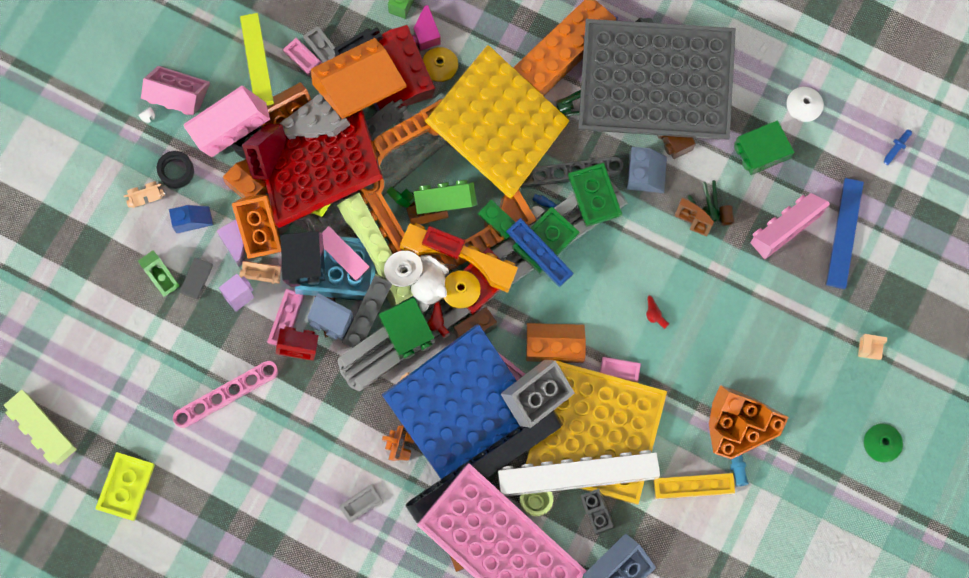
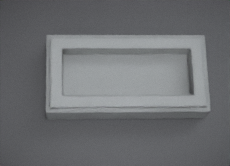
M371 484L341 504L339 508L349 523H351L383 500Z

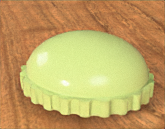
M552 492L520 495L519 504H521L520 507L523 511L534 517L547 514L554 501Z

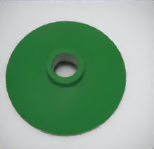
M877 424L866 432L864 448L873 460L887 463L895 460L901 454L903 440L898 430L893 426ZM882 439H887L888 445H884Z

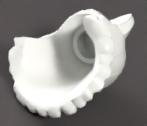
M421 255L419 257L423 264V272L420 278L410 285L411 292L418 301L422 312H425L429 305L435 304L447 296L445 276L449 274V268L430 255Z

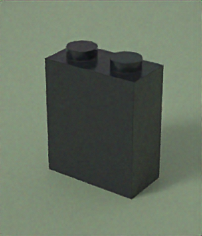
M320 231L281 235L282 280L291 287L300 286V283L317 285L320 281H325L323 235Z

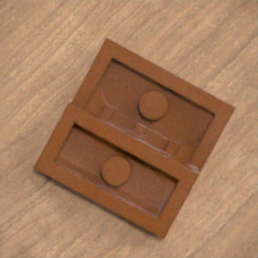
M681 199L675 217L692 223L689 230L707 237L714 221L700 207L689 200Z
M415 201L406 208L410 224L412 225L449 218L447 210L417 214Z

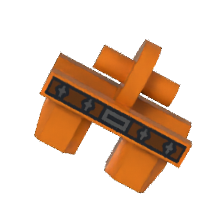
M403 425L398 426L397 431L390 430L389 436L382 437V441L387 442L385 449L391 451L388 460L408 461L410 459L411 450L405 449L403 446L404 442L414 443Z

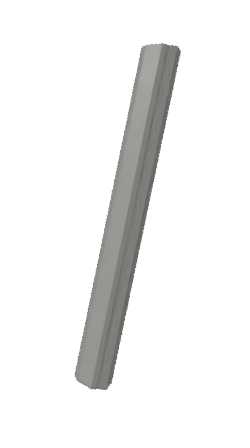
M611 181L621 209L628 203L623 194ZM574 194L554 208L580 232L572 242L598 225L585 226ZM539 219L530 224L529 227L531 228ZM510 238L494 249L493 252L503 262L508 260L518 267L512 282L514 284L534 270V268L512 249L516 242ZM499 290L492 298L500 294L502 290ZM444 298L439 301L444 318V326L447 330L471 314L467 308L459 309L450 306ZM434 304L429 305L428 309L422 312L426 322L431 318ZM382 327L340 356L338 365L341 375L347 381L350 388L360 392L405 359H399L384 327ZM439 331L432 332L434 338L441 335Z

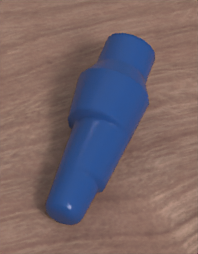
M536 193L532 199L538 205L555 208L558 206L547 197Z

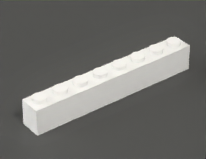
M645 450L640 451V455H632L629 452L622 453L620 457L612 458V455L600 456V459L592 460V457L581 458L579 462L566 459L562 460L561 464H553L551 461L543 462L541 466L533 467V464H524L518 469H514L513 466H506L498 471L500 492L507 497L655 480L660 477L657 453Z

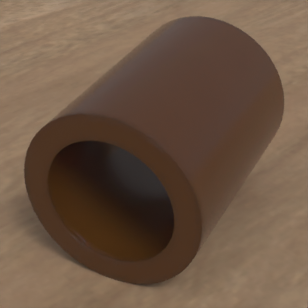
M725 205L719 207L721 225L734 224L732 206Z

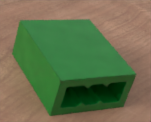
M778 120L738 136L734 143L735 151L738 155H741L743 167L746 171H749L750 175L787 161L794 154V150Z
M411 298L379 314V319L399 359H409L415 355V352L421 349L422 351L428 350L435 343V338L415 298Z

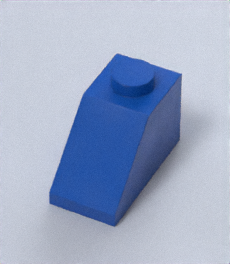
M185 205L169 209L172 227L176 234L213 226L210 207Z

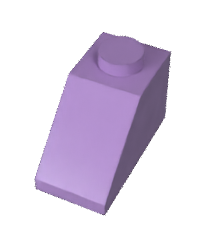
M235 219L217 230V233L239 267L243 263L245 247Z

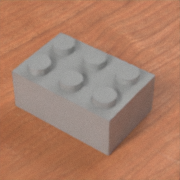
M544 360L503 391L501 396L518 424L522 427L531 428L575 393L557 362Z

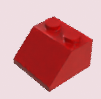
M285 326L284 329L280 328L275 354L314 361L319 335H315V332L310 330L298 332L296 328Z

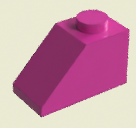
M428 5L424 6L414 26V35H412L420 51L441 44V37Z

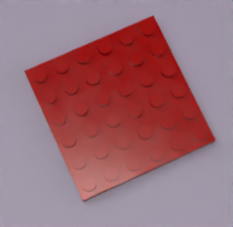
M363 110L346 117L350 126L336 136L329 137L327 134L319 135V137L315 138L296 136V139H288L286 136L287 142L272 175L268 180L265 179L274 221L278 228L383 179Z

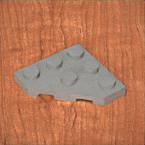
M321 94L316 95L280 123L283 125L288 139H296V136L315 138L323 134H327L329 137L336 136L350 126L346 118L342 119Z

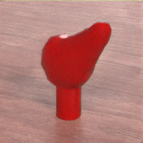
M649 295L647 297L648 311L646 316L651 323L657 322L665 329L669 323L662 317L661 311L653 297Z
M438 301L434 304L431 318L427 324L432 332L439 331L446 338L450 335V332L444 326V318Z

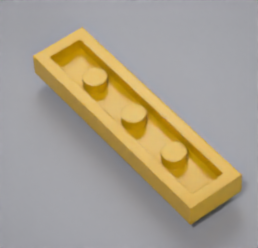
M733 473L658 478L654 480L655 499L735 493Z

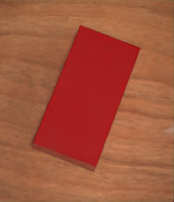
M431 226L428 227L422 241L423 246L455 259L459 258L465 243L464 239Z

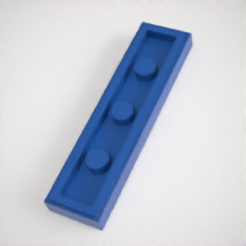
M521 218L506 231L559 288L573 276L574 273Z

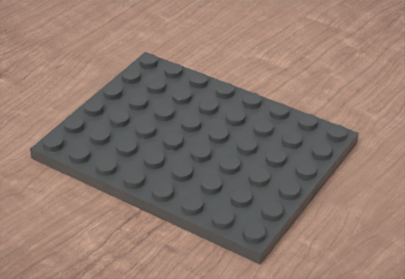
M586 19L578 130L729 140L736 28Z

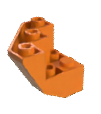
M720 385L712 402L709 420L713 453L733 459L780 436L789 417L759 400Z

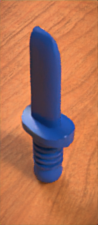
M907 129L899 140L894 139L895 145L884 159L886 165L891 163L901 148L905 150L907 146L904 144L910 138L909 136L912 135L910 129Z

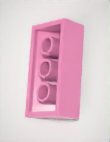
M240 86L186 122L184 127L198 148L210 157H213L269 121L270 117L266 102L244 86Z
M812 193L806 197L802 195L795 201V206L792 208L788 206L781 212L782 216L778 219L776 217L772 218L764 230L760 228L753 233V239L750 243L764 259H767L821 217L830 203Z

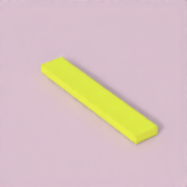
M258 13L240 16L252 92L265 101L267 106L273 105L274 100Z

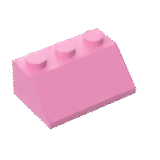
M157 66L143 79L141 99L147 100L151 104L163 105L167 109L182 111L186 115H194L203 103L210 82Z

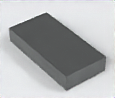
M194 257L180 293L198 300L213 264Z

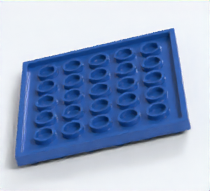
M478 324L382 394V397L440 479L520 426L501 396V393L517 380Z

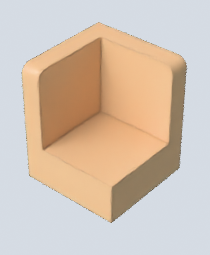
M864 334L860 338L858 357L881 360L883 345L887 342V337Z

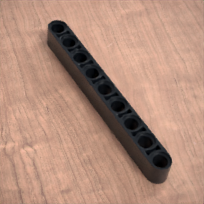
M553 410L531 428L517 427L406 503L405 507L415 522L418 523L467 464L472 465L482 476L487 478L557 431L563 423L555 410Z

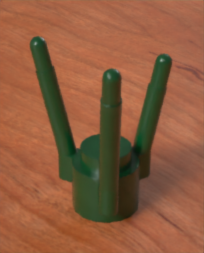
M581 90L556 101L558 110L565 114L566 117L579 115L580 111H571V109H574L572 101L581 97Z
M704 181L703 188L707 206L702 208V210L716 222L719 220L718 216H720L716 181H712L714 207L711 204L707 184ZM688 195L690 202L697 205L692 196Z

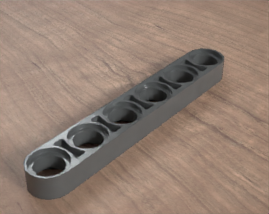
M608 157L535 167L527 177V181L520 188L570 182L568 173H571L574 167L584 169L600 163L605 164L609 176H616L621 173L623 162L618 157ZM617 162L620 168L618 170H611L609 164ZM561 169L564 172V176L557 178L554 175V171ZM537 172H543L546 178L538 180L535 175Z

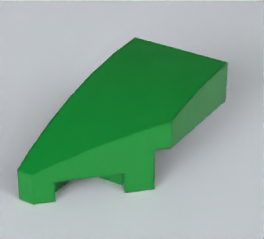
M392 186L386 191L396 203L406 208L415 200L414 194L407 188L402 193Z

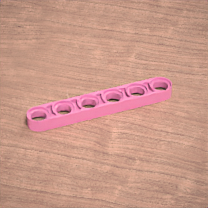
M272 361L263 362L180 408L173 415L174 423L180 428H186L271 381L278 374L276 364ZM270 365L274 367V373L272 375L264 374V368L266 366ZM255 375L257 382L254 385L247 384L248 376ZM234 384L240 387L239 393L235 395L230 394L229 388ZM214 395H222L223 399L220 404L212 403ZM197 404L205 405L203 413H195V406ZM182 413L187 414L188 420L183 424L178 423V415Z

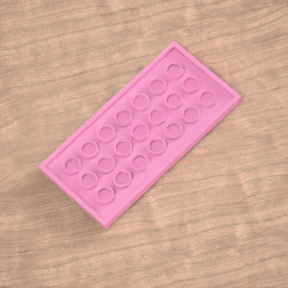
M470 464L464 467L417 524L419 528L474 578H582L586 572L577 561Z

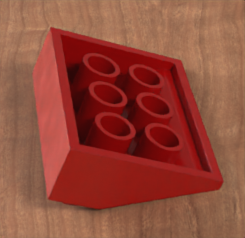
M408 25L383 33V39L379 43L387 51L406 83V88L376 102L379 111L391 101L396 103L402 99L403 103L398 106V108H402L405 105L408 106L431 99L435 87Z

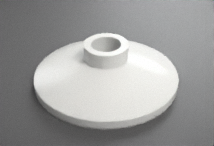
M809 87L794 89L789 94L786 102L789 114L802 122H810L817 119L822 113L824 106L821 95ZM803 100H808L809 104H805Z
M411 251L394 253L387 259L384 266V274L387 280L399 287L414 284L423 272L421 259Z

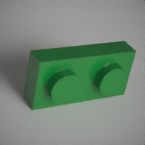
M490 200L478 213L504 240L509 237L506 231L516 223L493 200Z

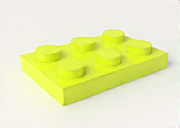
M116 452L95 509L135 521L155 464Z

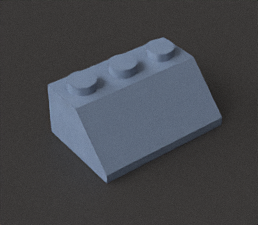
M625 534L583 576L585 578H646L656 567L640 544Z

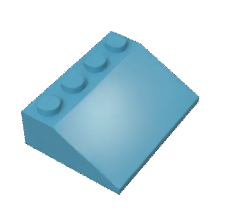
M340 237L370 267L357 281L324 249L325 281H320L317 285L300 283V286L295 287V293L316 296L319 293L325 297L363 301L375 276V266L359 238Z

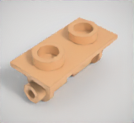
M156 181L145 184L146 188L139 190L138 187L127 190L128 194H125L124 198L129 197V200L126 201L128 207L135 208L146 204L145 196H147L149 203L162 199L165 193L163 189L159 190L158 187L162 184H157Z
M243 261L240 277L244 276L246 279L280 284L281 266Z

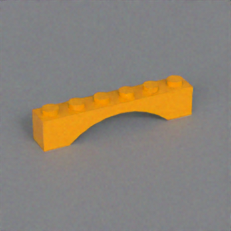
M409 223L400 244V249L411 251L418 256L440 253L422 245L427 232L424 226L417 223L414 225ZM463 246L459 257L477 267L486 277L490 286L508 293L518 267L511 261L504 260L503 262L498 260L494 254L481 253L474 246Z

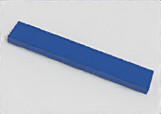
M844 179L826 282L827 286L845 289L847 286L864 184L862 181Z

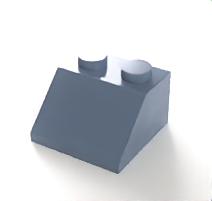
M632 147L629 154L627 189L664 193L667 157L651 148Z
M317 293L307 318L313 329L317 331L322 329L327 332L326 335L330 338L343 340L353 321V314L351 310Z

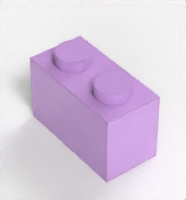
M235 274L219 287L223 297L236 312L254 298L251 284L244 276L241 278L238 274Z

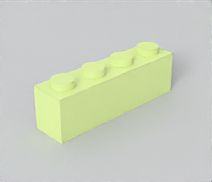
M20 390L4 404L7 409L5 412L12 421L16 419L19 422L18 428L25 435L29 434L33 438L31 443L37 449L42 448L45 452L43 456L50 464L54 462L60 465L77 450L24 390Z

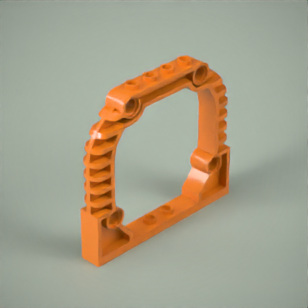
M441 100L383 132L372 141L379 166L383 158L390 152L426 132L433 136L439 135L425 120ZM381 179L373 183L372 189L362 188L359 192L370 209L374 221H377L380 226L379 230L382 236L386 237L390 243L388 247L392 254L402 251L400 244L405 233L381 194L384 189V180ZM519 189L513 197L509 198L504 195L501 198L500 208L515 222L521 218L529 226L536 221ZM484 221L485 228L467 238L464 246H474L482 253L488 247L491 248L504 239ZM443 253L425 254L435 257L449 269L467 262V260L461 257L455 259Z

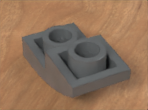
M600 489L580 495L596 535L615 528Z

